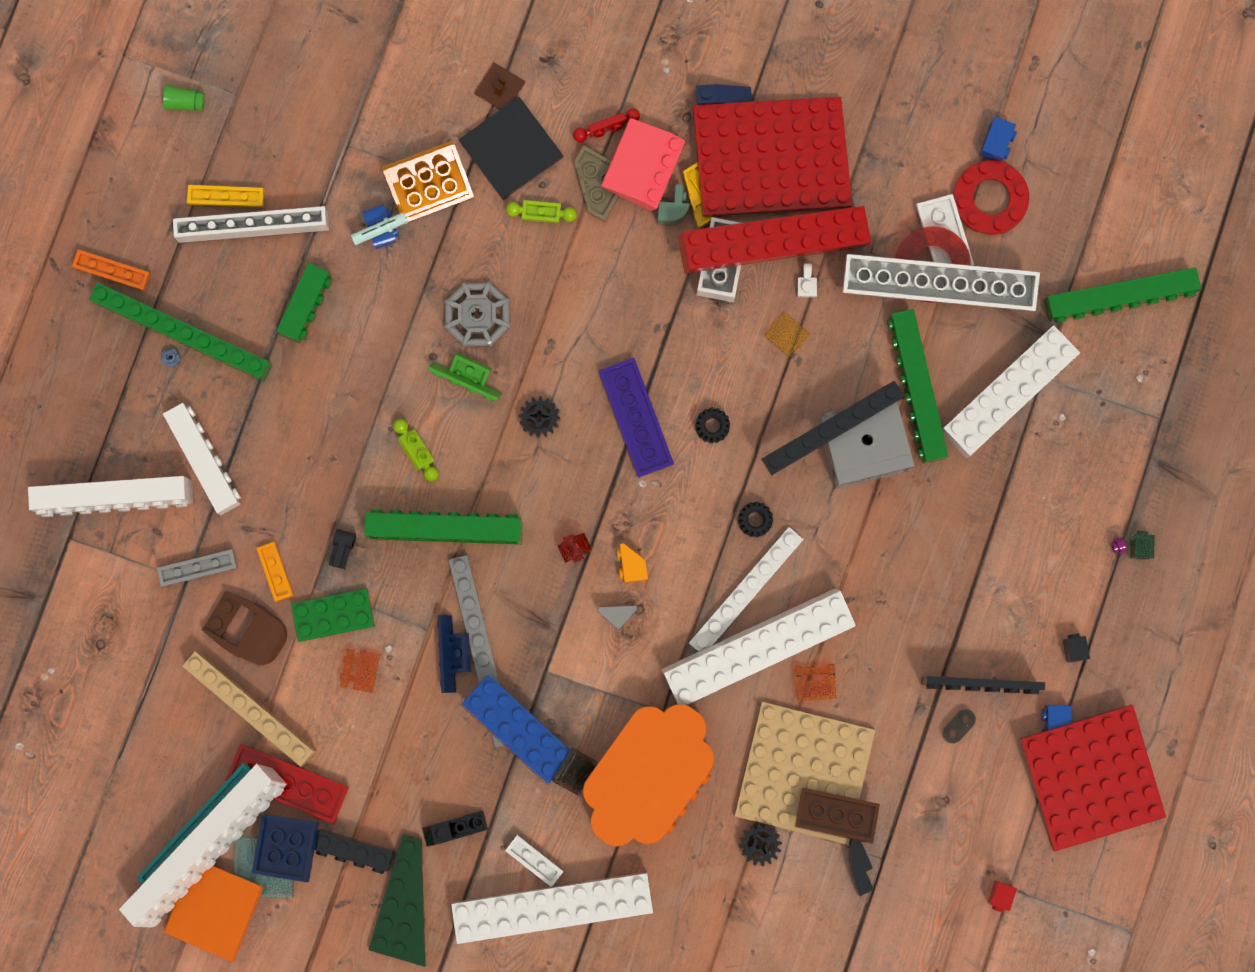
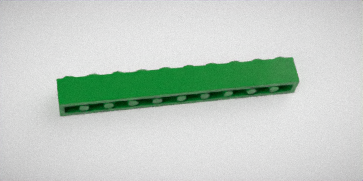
M98 282L89 297L91 302L262 382H265L271 370L272 364L269 361Z

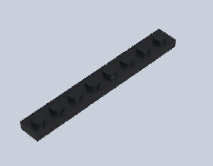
M894 380L763 457L761 460L772 476L903 399L905 396Z

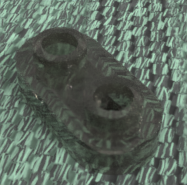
M960 710L943 728V739L948 743L959 742L974 726L976 721L974 713L970 710ZM964 716L969 717L968 723L963 722ZM951 730L956 731L955 737L950 736Z

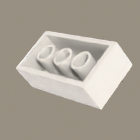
M712 217L710 228L739 224L740 222ZM741 266L701 271L697 296L734 302Z

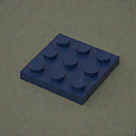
M262 814L252 873L309 882L319 822Z

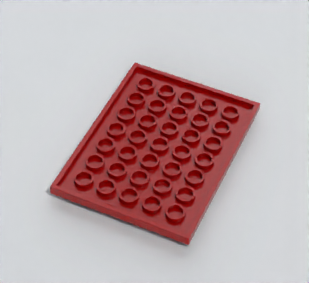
M841 97L693 105L703 217L851 208L853 206Z

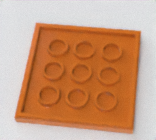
M213 866L202 874V878L197 883L190 886L188 893L184 897L176 901L164 933L225 960L235 962L264 886Z

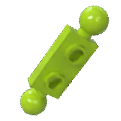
M523 200V206H520L517 202H510L506 206V212L509 216L516 217L522 214V220L559 224L560 217L567 222H572L577 218V212L574 208L567 207L561 210V203Z
M404 419L396 420L393 424V429L396 433L402 435L397 441L417 472L424 469V478L427 481H436L439 477V472L435 467L430 466L435 460L416 430L408 432L407 421Z

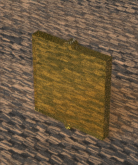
M784 313L777 322H773L772 328L765 334V337L790 357L798 347L801 348L802 343L810 333L788 314Z

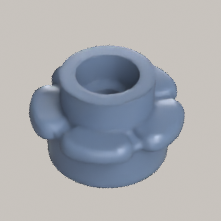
M170 348V350L166 349L163 351L161 361L164 365L173 367L178 364L180 355L176 349Z

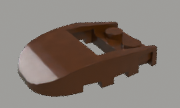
M225 591L202 631L236 657L256 665L271 663L276 659L286 642L287 630L285 625L262 605ZM243 605L256 613V616L238 646L235 647L223 640L222 636L240 606Z

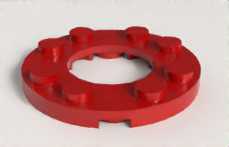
M985 160L971 165L961 174L955 185L953 197L960 220L975 232L988 235H999L1008 232L1019 224L1029 206V190L1023 176L1014 167L1001 161ZM985 180L999 181L1007 188L1010 199L1007 208L1002 213L988 215L976 207L973 200V192L980 182Z

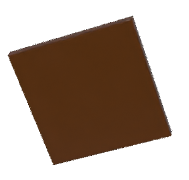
M493 63L474 94L501 110L515 100L526 81Z

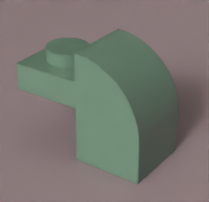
M675 185L674 203H659L658 225H677L686 218L689 204L682 203L686 202V191H683V185Z

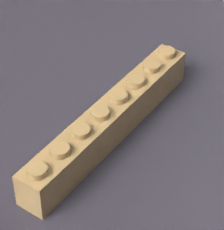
M195 651L182 666L300 767L305 766L317 752L202 653Z

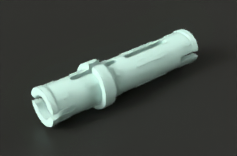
M401 212L389 219L386 217L382 222L351 234V237L357 246L385 232H393V229L407 224L408 220L404 212Z

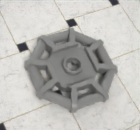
M490 281L487 283L462 282V285L443 303L445 304L444 329L448 330L462 344V347H492L493 343L511 327L509 303L511 301L494 287ZM470 290H483V294L471 295ZM489 292L498 300V302L494 304L488 299L487 296ZM465 293L467 296L465 300L460 304L456 303V301ZM501 307L502 320L496 319V309ZM453 308L458 309V319L454 321ZM476 309L483 313L482 316H479V319L472 316ZM494 324L499 325L498 329L491 336H489L487 331L490 330ZM461 325L467 330L466 335L464 336L455 327ZM472 333H483L485 338L471 339Z

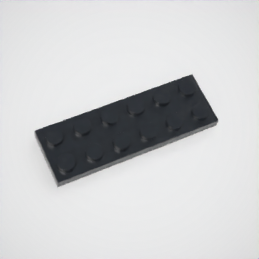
M934 676L921 677V685H926V689H941V686H946V690H961V687H965V691H980V688H985L984 692H1000V689H1004V693H1020V690H1023V694H1039V691L1045 690V682Z

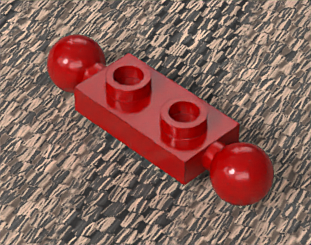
M631 108L625 115L621 113L590 124L587 129L582 127L576 128L573 132V138L576 142L582 143L588 136L590 138H599L608 131H619L630 118L639 121L640 112L635 108Z

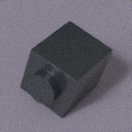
M1079 633L1068 635V639L1063 640L1067 663L1090 659L1086 636L1080 637Z

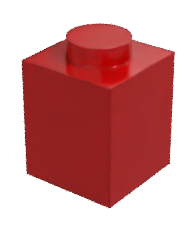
M994 881L988 903L993 905V910L1002 913L1004 909L1010 911L1017 888Z

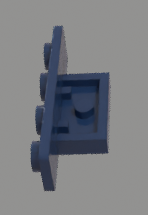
M438 615L441 692L455 693V673L471 672L469 633L453 634L452 615Z

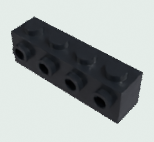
M319 829L315 845L317 855L327 857L328 854L333 855L335 860L345 863L346 860L353 861L354 866L365 868L366 865L372 867V871L380 874L390 870L395 851L324 829Z

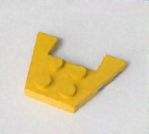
M697 162L684 170L682 174L695 222L699 229L709 223L712 216L703 217Z

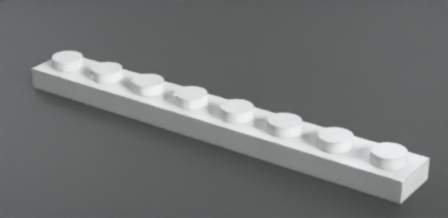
M788 527L689 644L698 652L712 646L804 539Z

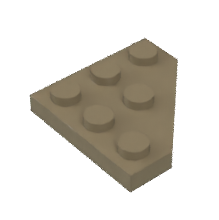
M583 145L574 164L589 214L605 222L620 197L600 187L611 160Z

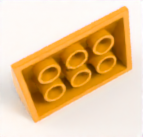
M452 140L382 166L399 213L404 212L408 222L474 197Z

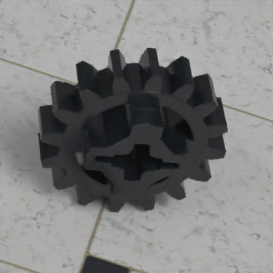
M540 396L539 401H536L533 397L532 403L526 401L527 407H521V411L524 413L519 414V418L523 419L520 422V426L525 425L523 431H530L529 435L531 437L535 433L538 439L541 434L546 438L547 432L553 434L552 428L559 427L556 421H560V417L556 416V414L560 413L559 409L554 410L556 404L552 403L550 405L549 398L543 401L542 396ZM536 406V409L533 412H529L531 408ZM544 406L547 407L552 414L546 413L544 410ZM539 413L542 414V417H545L542 418L540 422H538L537 418H535L538 417ZM527 421L533 422L535 424V429L532 428ZM546 423H550L547 428L543 429Z
M757 823V828L750 825L751 831L744 830L746 836L740 837L744 841V844L739 845L740 848H744V851L741 853L742 856L748 855L746 861L749 862L753 859V865L755 866L757 862L764 866V861L772 864L771 858L773 857L777 860L778 857L775 853L781 852L777 848L778 845L782 844L781 841H777L780 835L773 834L775 828L768 830V824H765L763 828H761L760 823ZM763 831L770 836L762 837L758 832ZM752 835V845L748 847V840ZM756 836L762 842L765 841L763 845L765 853L759 847L756 848V845H758ZM774 843L773 850L769 854V845ZM752 853H761L763 858H757Z

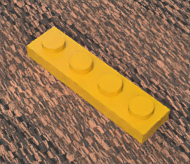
M188 185L187 204L264 208L265 190L264 188Z

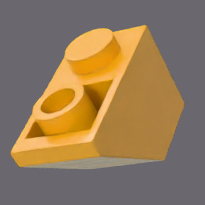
M620 544V549H617L618 561L622 560L623 568H619L620 580L624 579L625 584L648 581L645 559L625 544Z

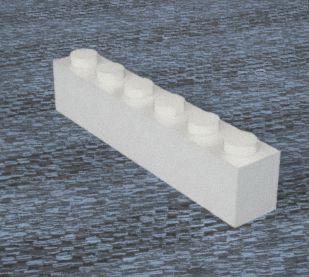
M181 403L163 413L216 513L223 515L241 505L239 501L241 496L236 488L233 489L230 482L232 480L229 474L223 472L220 467L223 463L219 456H214L212 452L214 447L211 441L203 436L204 428L200 422L196 423L194 419L196 414L192 407Z

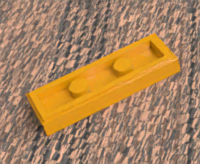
M276 542L257 547L256 549L274 601L278 602L294 596Z

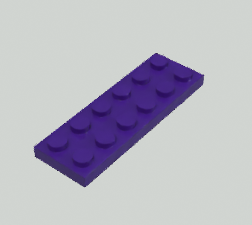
M635 358L599 370L601 380L638 478L674 465Z

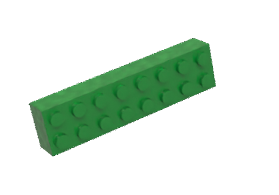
M372 509L370 513H365L364 536L369 540L522 545L523 521L516 514H506V517H500L498 514H487V517H480L479 513H467V516H461L458 512H448V515H442L440 512L431 511L429 515H423L421 511H409V514H404L400 510H390V513H385L377 509Z

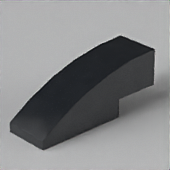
M850 839V872L857 895L862 896L874 890L866 871L873 869L862 842Z

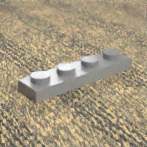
M231 549L158 567L157 571L160 585L165 587L238 569L234 550Z

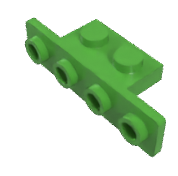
M459 353L455 355L450 369L436 362H433L428 367V370L433 375L447 378L452 384L462 385L472 393H480L487 400L497 401L502 395V392L486 386L492 368Z

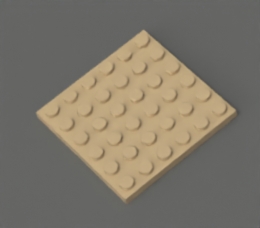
M761 702L734 816L849 845L850 839L795 827L802 788L860 799L875 730Z

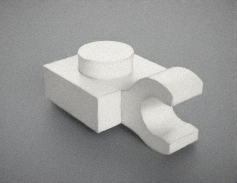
M804 264L803 277L797 278V297H817V278H811L812 264Z

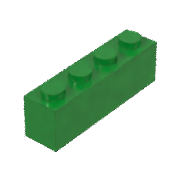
M308 263L276 330L279 335L299 344L302 340L306 339L308 335L307 328L310 323L314 322L316 318L315 311L318 306L322 305L324 300L323 294L332 283V276L328 271Z

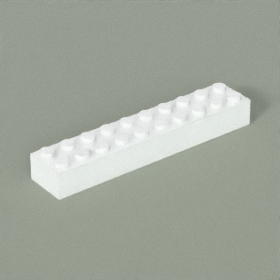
M847 254L842 293L1036 311L1040 272Z
M835 588L661 670L677 705H688L849 630L856 625L841 591Z
M256 764L119 909L132 926L152 928L158 925L161 917L174 908V903L188 893L190 886L197 883L202 878V874L214 866L215 860L228 851L229 845L242 836V831L256 821L258 814L265 811L270 806V802L282 794L283 788L287 783L273 768Z
M647 872L469 899L451 904L457 944L653 913Z

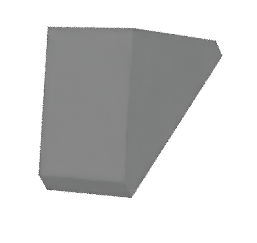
M637 606L598 607V613L618 631L637 611Z

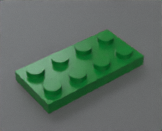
M368 589L291 604L298 642L375 627Z

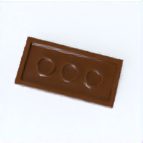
M802 788L795 827L873 844L880 804Z

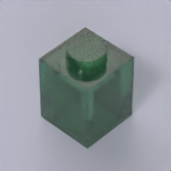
M1137 531V534L1131 535L1130 559H1153L1155 535H1149L1148 531Z

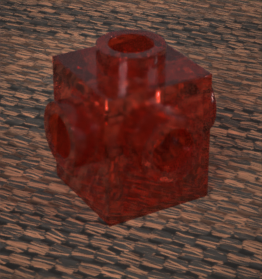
M585 533L576 536L573 534L563 538L564 542L557 545L565 563L572 560L574 563L584 559L583 555L592 551Z

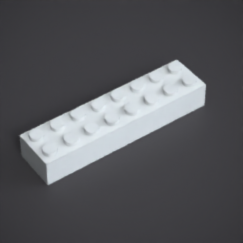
M1053 325L942 429L943 435L967 459L1078 356L1080 352Z
M175 476L28 487L29 510L36 512V515H41V517H53V513L69 516L73 515L72 512L92 514L93 510L99 511V513H110L111 509L126 512L130 511V508L149 510L150 506L157 507V509H167L168 505H176V507L182 508L188 507V504L193 503L192 480L187 477Z

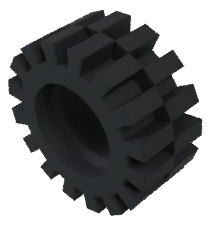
M711 407L703 410L696 420V433L704 442L707 441L711 444L724 440L730 429L728 415L723 410L720 411L719 408L713 409ZM712 418L720 423V429L714 433L709 432L705 427L706 421Z
M751 502L745 505L738 516L739 528L749 537L765 535L773 523V514L770 508L766 507L764 503L761 504L759 502ZM757 512L762 515L763 523L760 526L753 527L749 524L748 517L751 513Z

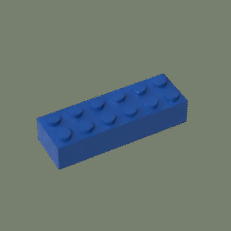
M486 675L460 704L545 784H549L575 755L490 675Z

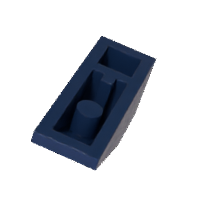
M710 84L698 85L695 90L696 105L752 102L751 87Z

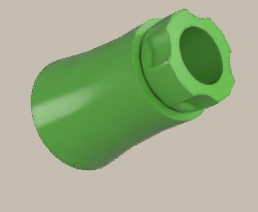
M169 84L165 85L163 95L164 110L203 111L205 105L204 92H197V90L180 88Z

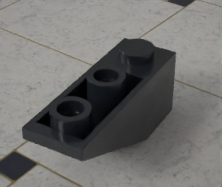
M480 811L422 827L426 846L428 847L488 830L484 812Z

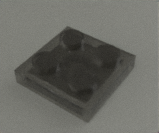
M572 747L552 781L578 795L593 772L597 761Z

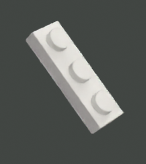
M519 835L514 838L505 850L550 887L554 885L564 872Z

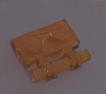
M347 649L346 656L343 658V662H345L343 674H340V687L348 688L349 681H353V690L373 693L380 655L360 651L359 659L353 658L355 650ZM352 664H358L356 676L350 675Z

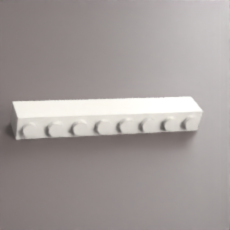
M321 206L173 219L174 238L179 243L329 231V216L326 207Z

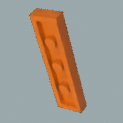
M79 249L72 264L73 269L145 291L151 275L150 272Z

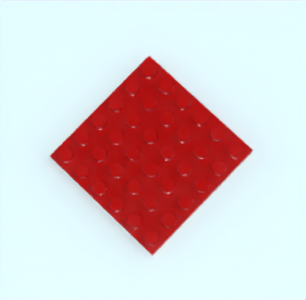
M1130 704L1064 726L1020 738L1053 851L1056 852L1166 818L1133 705Z

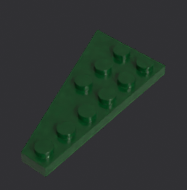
M402 835L369 951L425 967L422 840Z

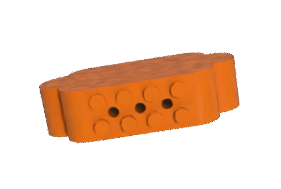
M678 704L669 707L665 712L656 707H643L634 713L584 784V798L587 804L594 809L591 816V827L597 837L611 846H623L633 838L643 844H653L660 841L666 833L670 834L676 826L674 821L678 816L682 818L688 809L686 804L689 800L692 802L699 794V791H697L701 784L705 785L710 779L709 772L714 764L713 751L703 741L706 735V723L698 712L687 705Z

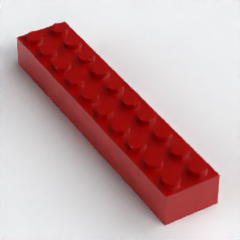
M864 206L683 231L678 235L684 274L863 248L871 243Z

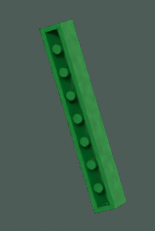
M1195 267L1051 295L1044 302L1049 322L1062 323L1067 321L1066 318L1073 317L1074 320L1085 318L1087 314L1098 316L1104 314L1103 311L1110 310L1113 313L1121 311L1123 307L1128 306L1129 309L1140 307V304L1154 305L1158 304L1159 300L1166 299V302L1177 300L1179 296L1191 298L1196 296V293L1201 290L1197 268Z
M914 309L891 313L887 324L889 331L893 332L892 346L893 349H897L896 363L898 367H901L902 374L900 375L902 386L905 385L907 392L904 393L906 404L910 405L911 409L909 411V419L911 423L914 422L915 426L913 436L915 441L919 443V448H917L918 457L920 460H923V464L946 459L949 456Z

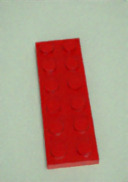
M240 744L225 781L244 762L251 768L256 764L271 767L287 783L283 788L282 794L273 800L335 824L349 786Z

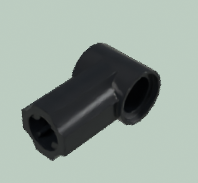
M340 529L336 530L329 566L346 569L350 550L353 549L356 541V533Z

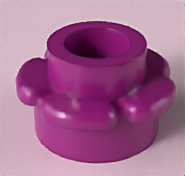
M1115 537L1111 546L1114 553H1118L1121 556L1122 553L1127 552L1126 544L1122 537L1118 539Z

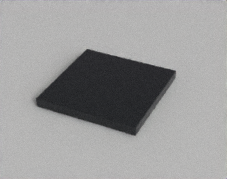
M520 97L459 139L461 145L502 200L563 158V154Z

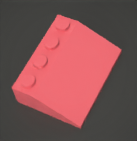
M630 118L600 187L648 211L657 209L685 140L668 131Z

